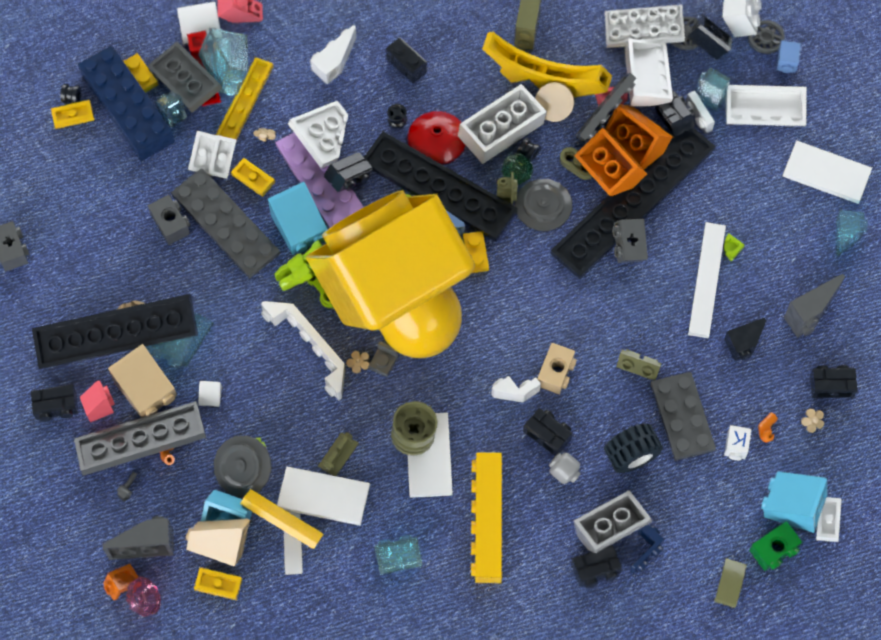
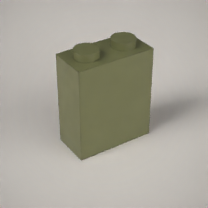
M542 0L520 1L515 27L514 47L522 50L534 49Z

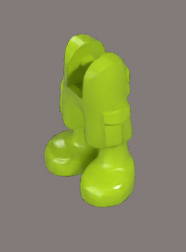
M319 240L315 241L305 254H297L275 272L274 276L277 281H280L279 286L282 291L289 290L313 278V270L305 257L323 246Z

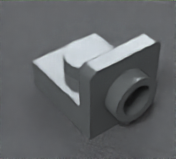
M379 341L378 349L369 364V369L388 377L398 359V352L387 342Z

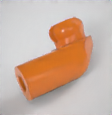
M772 412L758 425L759 437L765 443L771 442L774 439L771 426L778 418Z
M174 448L160 452L161 460L167 465H172L175 461L174 456L169 452Z

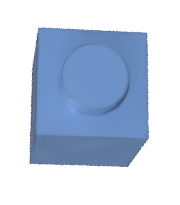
M781 41L776 71L796 73L801 43Z

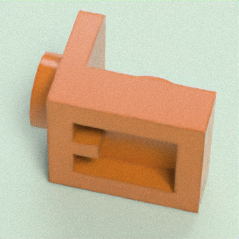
M129 563L107 574L103 583L104 590L113 600H116L122 592L138 586L141 580Z

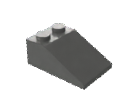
M843 274L790 302L784 319L797 338L803 334L808 336L815 331L816 325L842 285L845 278Z
M154 516L152 519L145 520L103 543L102 548L109 560L174 556V530L168 518Z

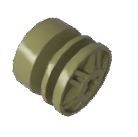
M412 401L401 405L394 413L391 429L392 443L397 450L403 454L415 456L423 454L430 449L434 443L438 424L436 414L432 408L423 402Z

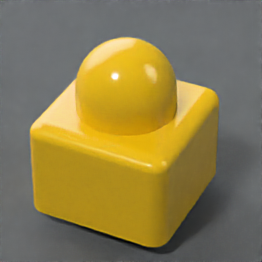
M403 190L389 194L330 227L322 234L326 244L305 257L344 325L368 330H380L386 342L394 350L411 358H428L438 355L446 350L456 339L461 328L462 311L452 286L467 278L473 272L475 263L437 194L407 197Z

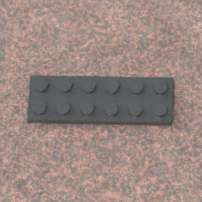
M203 168L171 191V195L249 279L280 255V250Z
M195 401L74 438L80 471L84 476L204 439L206 434L199 407Z

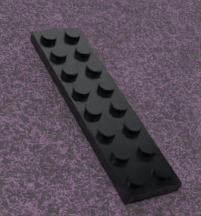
M382 131L364 156L365 161L372 166L373 172L415 196L437 194L448 212L467 226L478 232H483V235L497 242L517 213L518 208L384 131Z
M190 294L35 327L32 328L38 368L45 369L134 350L142 344L148 347L198 336L192 297Z

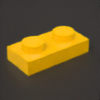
M138 53L123 61L144 92L158 86V81Z
M90 100L51 108L56 129L94 121Z
M245 158L231 171L233 177L262 197L275 184L274 178Z
M483 232L463 234V242L475 263L472 273L489 271Z
M200 568L194 590L237 600L243 579L242 577Z

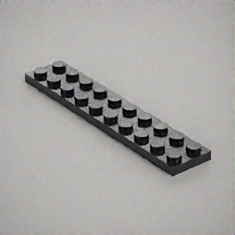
M694 128L684 131V133L678 136L672 135V139L664 154L644 169L647 175L634 188L613 196L608 195L550 250V254L577 278L581 279L616 245L612 233L614 222L626 219H644L715 150L716 146Z

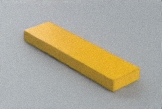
M252 489L248 491L240 503L312 549L316 547L323 536V533Z

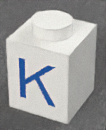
M730 425L727 432L724 456H729L732 460L745 459L748 454L751 429Z

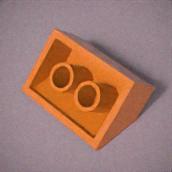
M620 104L614 110L605 127V130L614 136L643 169L664 154L672 139L670 134L630 105Z
M604 128L574 155L609 196L634 188L647 175L644 169L614 136Z

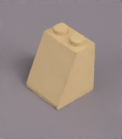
M143 344L108 368L115 385L141 418L156 414L158 409L164 405L171 404L177 396L175 388Z

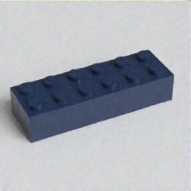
M112 45L78 64L82 77L141 162L175 142L172 130Z

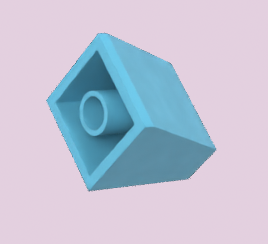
M305 182L268 198L271 217L292 255L305 252L317 240L321 244L325 241L322 234L328 229Z
M777 471L776 477L771 478L768 490H771L769 496L764 497L761 509H764V517L781 523L787 521L790 526L814 533L828 495L827 478Z

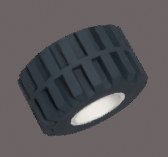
M651 424L632 426L615 435L604 446V451L616 473L636 470L654 460L663 450V446Z

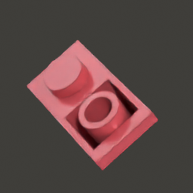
M218 0V17L231 23L261 22L263 20L262 3L255 0Z
M100 380L96 381L80 396L90 423L114 413L111 407L115 405L108 387H103Z

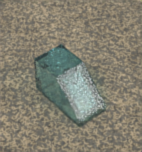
M171 91L168 94L161 95L155 101L157 110L170 128L187 118L180 95Z
M839 211L836 219L837 256L843 254L859 241L863 232L867 231L868 221L864 220L865 212Z

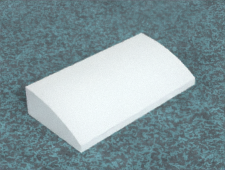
M628 39L625 47L627 74L632 73L636 77L634 81L636 85L629 92L630 106H654L672 102L673 96L666 42Z
M727 85L725 88L726 124L806 126V87Z

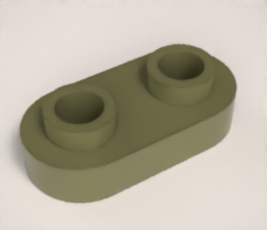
M572 147L563 149L560 153L561 165L581 179H591L592 175L589 172L582 171L585 169L584 166L574 156L578 150ZM571 158L573 161L569 162L566 159Z

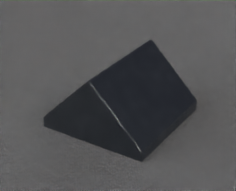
M704 14L699 17L687 35L691 41L716 60L729 52L732 46V37Z

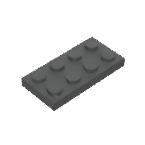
M178 42L147 66L192 113L222 89L220 83Z
M632 73L625 74L574 135L580 141L590 140L596 134L597 130L595 128L600 124H604L610 117L608 112L611 109H616L623 101L622 95L629 93L636 85L634 83L636 77Z
M692 372L651 381V388L674 461L715 451L716 447Z

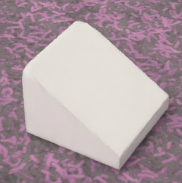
M200 381L198 405L220 407L221 383Z

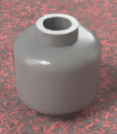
M567 452L558 453L549 463L551 467L550 474L562 484H566L569 481L574 483L581 474L578 471L580 463Z

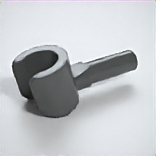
M132 472L127 482L117 489L118 497L124 502L132 495L128 488L137 476L135 472Z

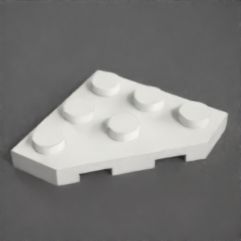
M338 101L289 120L288 125L321 169L338 161L348 114Z

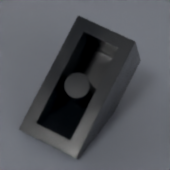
M765 317L726 332L724 340L734 361L740 358L745 360L753 355L766 323Z

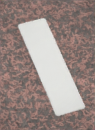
M289 512L300 519V513ZM284 531L285 574H302L301 541Z

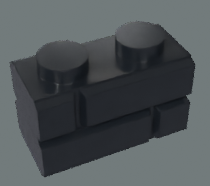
M401 37L397 38L386 48V59L413 84L427 73V61Z
M672 91V102L654 106L656 113L674 136H678L684 133V131L694 128V118L696 115L691 107H686L687 104L683 96H678L675 91Z
M357 152L330 164L324 177L329 183H332V187L337 192L345 189L349 191L356 184L360 183L362 185L369 180L372 166Z
M825 365L817 366L810 374L812 398H854L858 390L856 369L849 368L847 365H840L836 368H828Z
M73 384L31 391L32 412L36 420L47 422L52 420V417L71 418L73 414L78 413L77 394Z
M538 408L524 425L523 432L556 456L571 441L573 436L572 429L566 423L562 422L560 424L554 419L555 416L549 410L543 411L541 408Z
M613 545L607 546L596 553L590 552L571 560V566L580 587H594L598 584V581L605 578L606 581L614 580L619 577L618 574L622 570Z

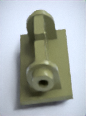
M511 172V177L498 179L496 195L512 205L513 201H517V179H513V172Z
M622 349L616 367L651 380H656L662 363L658 362V359L655 360L647 356L641 359L640 354L629 349Z
M341 432L318 467L332 476H337L359 443L352 439L353 436L350 433L346 432L343 434Z

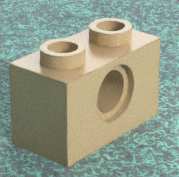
M551 343L537 378L541 383L540 388L559 395L562 388H567L570 377H567L569 370H574L577 359L574 358V350ZM561 367L563 371L555 372L553 368Z

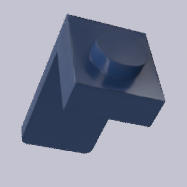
M647 524L638 530V534L651 547L631 567L630 572L632 574L637 570L642 572L649 564L647 560L652 555L654 557L658 556L664 549L662 545L665 539L652 524Z

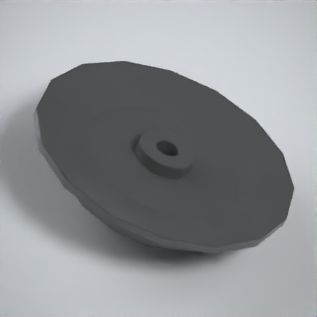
M536 179L526 183L519 190L517 201H515V206L518 208L517 215L519 220L531 229L551 231L561 227L569 219L572 212V198L568 190L559 182L550 179Z
M247 435L234 436L226 440L217 450L214 459V474L219 485L227 493L237 497H244L250 489L256 493L261 491L267 484L272 471L271 458L266 447L258 439Z

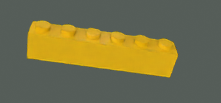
M476 452V460H472V472H476V480H472L471 493H476V500H471V513H476V521H471V534H475V542H471V555H475V563H471V576H475V583H501L502 453Z

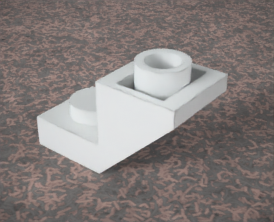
M508 376L505 379H498L493 384L491 395L498 399L525 402L540 391L541 383L537 378H534L531 381H524L520 388H518Z

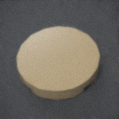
M559 82L545 84L537 92L535 98L547 111L545 120L552 122L562 121L567 118L575 104L571 89Z

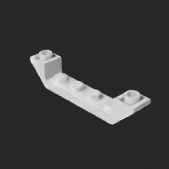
M262 302L261 314L267 322L271 321L276 326L287 318L292 327L297 326L300 330L299 333L305 342L309 341L313 345L312 349L318 357L322 356L326 360L325 364L332 373L325 378V390L331 397L335 396L338 401L342 399L345 378L344 362L294 304Z

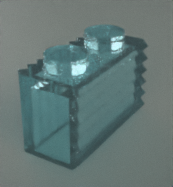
M709 68L706 73L703 72L701 74L696 92L703 104L717 111L725 100L730 77L723 75L719 71L716 72V69Z
M405 535L400 537L398 541L391 542L390 539L379 541L378 545H374L380 575L422 567L417 537L412 538V535Z

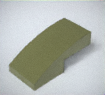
M725 559L714 602L736 608L747 564Z

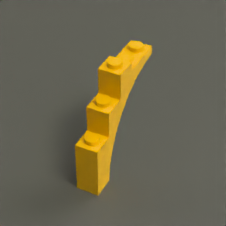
M495 32L487 33L482 48L501 66L500 73L511 83L530 80L540 89L545 84L559 82L571 89L573 97L608 92L612 75L602 65L575 66L544 60L514 47Z

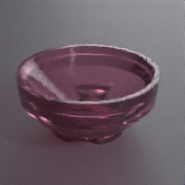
M138 577L129 584L126 601L130 609L145 617L156 614L161 606V598L153 582L145 577Z

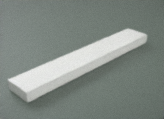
M705 223L688 335L709 338L725 225Z

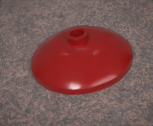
M433 111L425 113L411 124L408 131V146L442 165L451 163L463 153L466 147L458 137L459 126L462 122L447 112Z

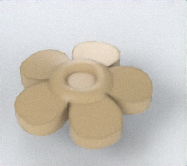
M259 128L253 132L254 136L259 137L258 139L266 142L267 138L270 140L276 138V132L271 129Z
M354 351L351 354L353 359H348L346 362L347 366L352 368L353 373L358 374L361 372V368L363 370L369 368V355L366 352L360 355L358 351Z
M808 409L806 411L808 417H803L801 420L802 425L807 426V431L811 433L815 432L816 427L821 429L824 426V421L820 420L824 417V414L820 410L815 412L814 409Z

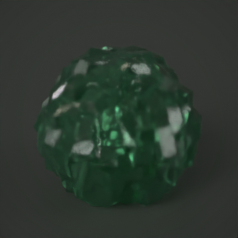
M521 153L509 155L503 161L502 175L503 177H511V172H513V179H517V185H520L531 178L533 165Z

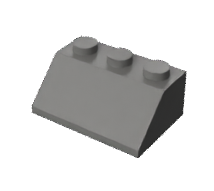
M627 491L574 520L577 536L586 549L596 553L651 523L652 519L633 494Z

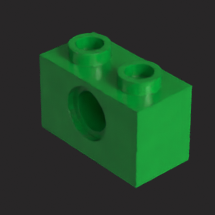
M786 521L752 544L749 551L764 571L770 567L774 570L783 563L782 559L787 556L792 558L800 551L799 547L802 544V540ZM772 545H779L782 551L776 552L773 550Z

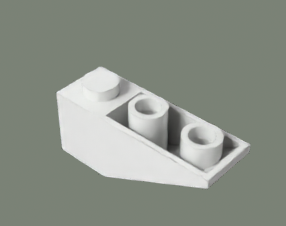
M353 25L351 28L345 29L336 40L330 41L326 48L321 52L315 53L311 58V70L326 84H329L342 73L356 39V27Z

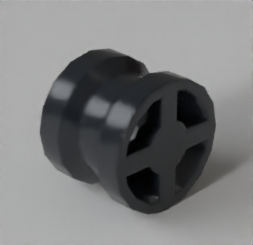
M63 84L60 95L61 103L80 102L81 86L75 85L72 87L69 84Z
M401 104L391 105L387 111L389 125L396 129L404 127L407 123L406 108Z
M525 138L517 150V155L526 157V160L531 163L538 155L541 146L533 144L529 138Z

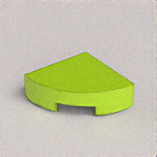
M728 233L724 242L725 255L732 262L745 245Z

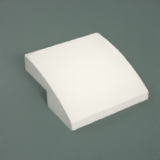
M216 2L177 8L183 45H189L187 34L205 30L208 41L222 39Z
M197 131L188 170L197 172L203 168L208 175L227 179L236 140Z

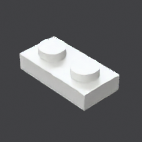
M695 91L688 93L686 107L693 109L698 128H702L705 134L711 132L715 121Z
M826 497L817 524L816 540L839 541L841 498Z

